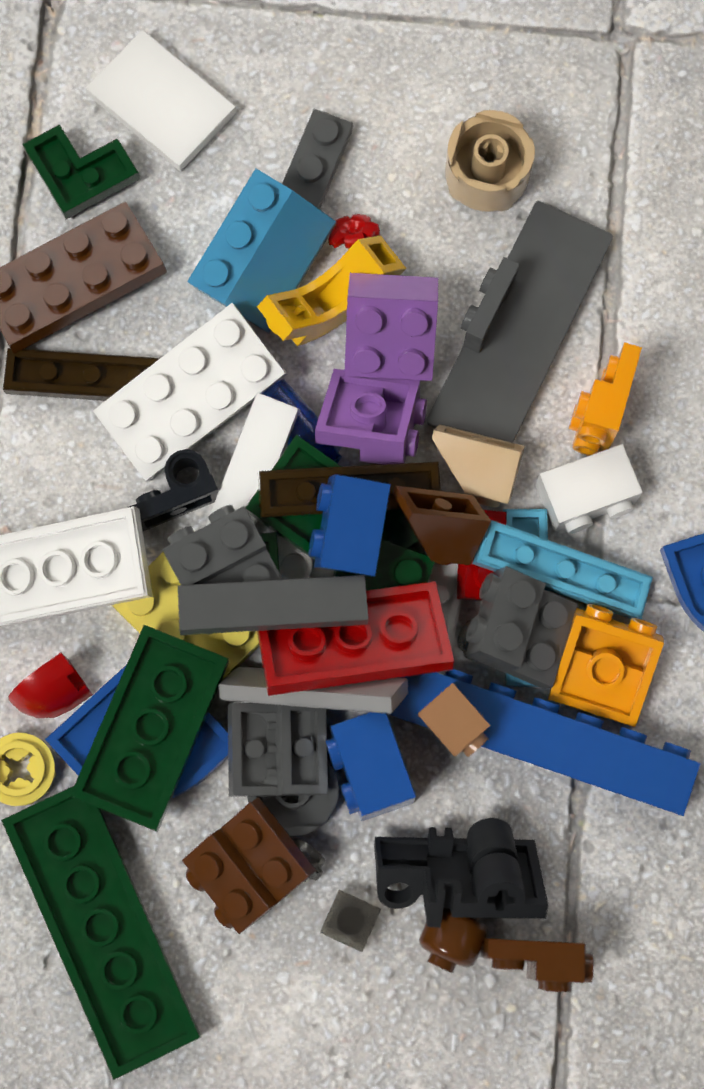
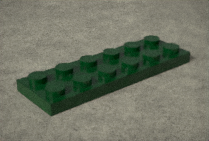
M72 786L1 821L113 1080L202 1036L101 809L71 797L70 795L74 788Z

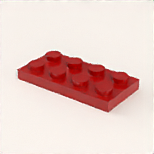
M436 581L366 591L368 625L257 631L268 696L453 670L454 657Z

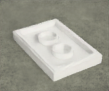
M143 30L85 88L88 96L180 172L237 113L236 106Z

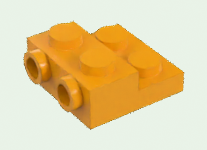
M624 342L618 356L610 355L601 379H595L590 392L581 391L568 428L576 431L572 444L575 451L590 456L610 448L619 432L642 347Z
M588 604L586 611L576 608L548 699L636 727L664 645L663 636L656 633V625L642 619L631 618L630 623L625 624L613 620L614 612L598 605Z

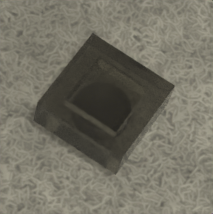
M339 889L320 933L363 952L381 908Z

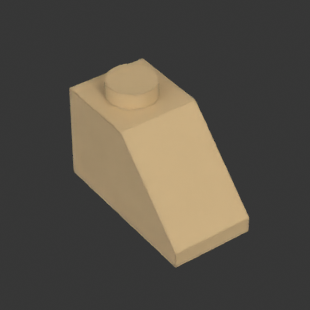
M439 424L433 431L432 440L464 493L475 495L474 497L478 503L485 506L499 507L500 502L508 504L513 495L525 446Z

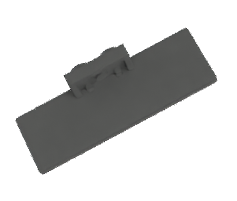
M541 201L535 202L508 258L503 257L497 270L490 267L479 289L480 292L485 294L479 307L471 305L460 327V329L466 331L464 345L427 417V424L436 428L440 424L511 443L514 442L612 242L613 235Z

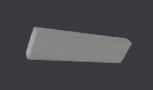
M237 667L218 684L220 699L224 701L391 714L408 695L407 679L391 678L268 696L263 668Z

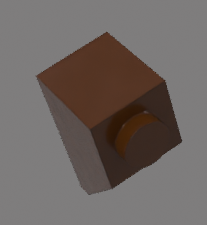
M395 486L392 494L430 560L441 565H449L451 563L470 565L491 523V520L474 495Z

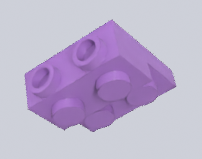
M334 369L315 428V443L359 449L360 462L381 465L404 464L407 456H416L419 430H414V425H423L426 417L427 399L420 398V380L344 376V370Z

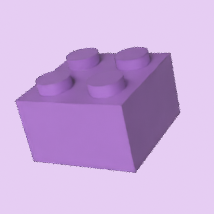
M350 273L344 376L432 381L438 312V277Z

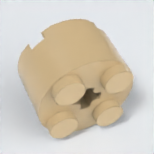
M484 110L476 113L474 117L465 122L461 121L454 128L448 143L445 177L450 195L455 200L478 211H506L525 192L533 166L535 147L532 138L530 139L523 128L524 125L516 117L502 111Z

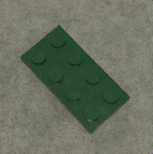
M143 625L70 796L158 832L217 693L218 684L221 683L228 667L229 658Z

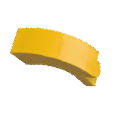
M381 235L358 239L321 276L298 289L267 295L257 308L266 318L270 330L278 335L282 341L292 339L297 346L322 337L347 321L350 273L401 275L407 268Z

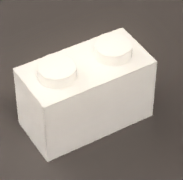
M623 444L540 473L535 483L543 506L547 509V516L554 533L563 529H567L568 534L582 531L593 525V518L607 513L610 519L623 516L635 509L633 504L638 501L643 493Z

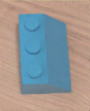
M255 168L187 282L225 307L233 303L246 320L270 334L271 330L267 325L266 318L257 306L267 295L298 288L337 222L290 188Z

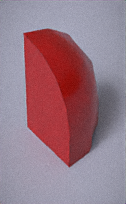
M61 652L22 680L12 690L8 700L21 713L35 718H55L71 711L93 694L69 659Z

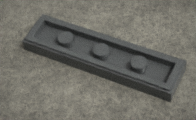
M365 575L178 585L180 635L368 625Z

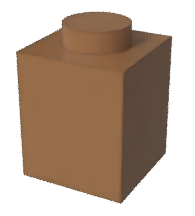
M453 683L417 714L454 757L461 751L469 757L489 739L483 732L490 724Z

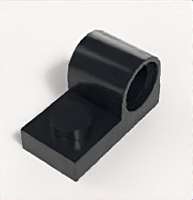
M188 449L173 453L166 461L164 469L171 490L162 494L160 490L147 492L135 500L137 504L130 506L139 508L143 531L215 503L219 491L205 460L200 454ZM193 467L199 470V475L192 483H180L176 480V477L181 469Z

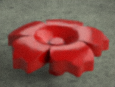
M354 214L351 218L344 216L335 220L337 224L332 230L328 242L334 248L344 243L346 248H351L358 239L380 236L379 225L372 222L371 218L364 214Z

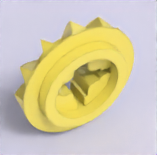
M27 733L8 734L0 738V802L10 806L33 804L48 793L56 776L54 755L44 741L34 735ZM33 754L26 768L31 773L30 776L34 779L33 782L17 778L7 786L13 771L9 767V763L4 759L7 757L12 761L15 760L21 763L25 758L28 759Z

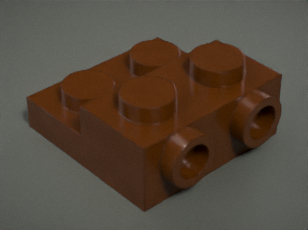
M259 797L246 805L222 828L212 833L182 860L188 868L186 878L190 885L198 891H206L216 904L214 913L217 920L226 928H234L238 934L257 922L316 872L312 864Z
M484 938L481 957L492 959V968L524 970V960H527V978L538 981V989L554 992H572V983H592L593 955L592 953H585V943Z

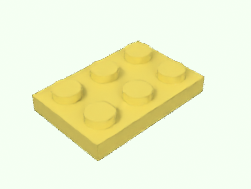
M164 552L148 566L153 597L111 605L139 634L143 625H146L229 658L230 662L222 681L259 647L257 631L212 633L210 635H180L178 585L180 583Z

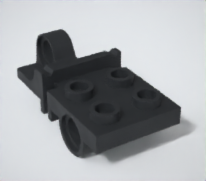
M498 818L482 819L470 827L467 838H454L452 828L445 827L444 836H437L436 827H429L428 838L375 837L377 894L379 901L386 907L393 909L406 908L415 903L419 896L423 894L427 926L437 928L441 927L443 908H450L451 917L546 919L548 900L535 840L514 839L511 826L504 820ZM395 883L408 885L405 889L398 891L388 889L390 885Z

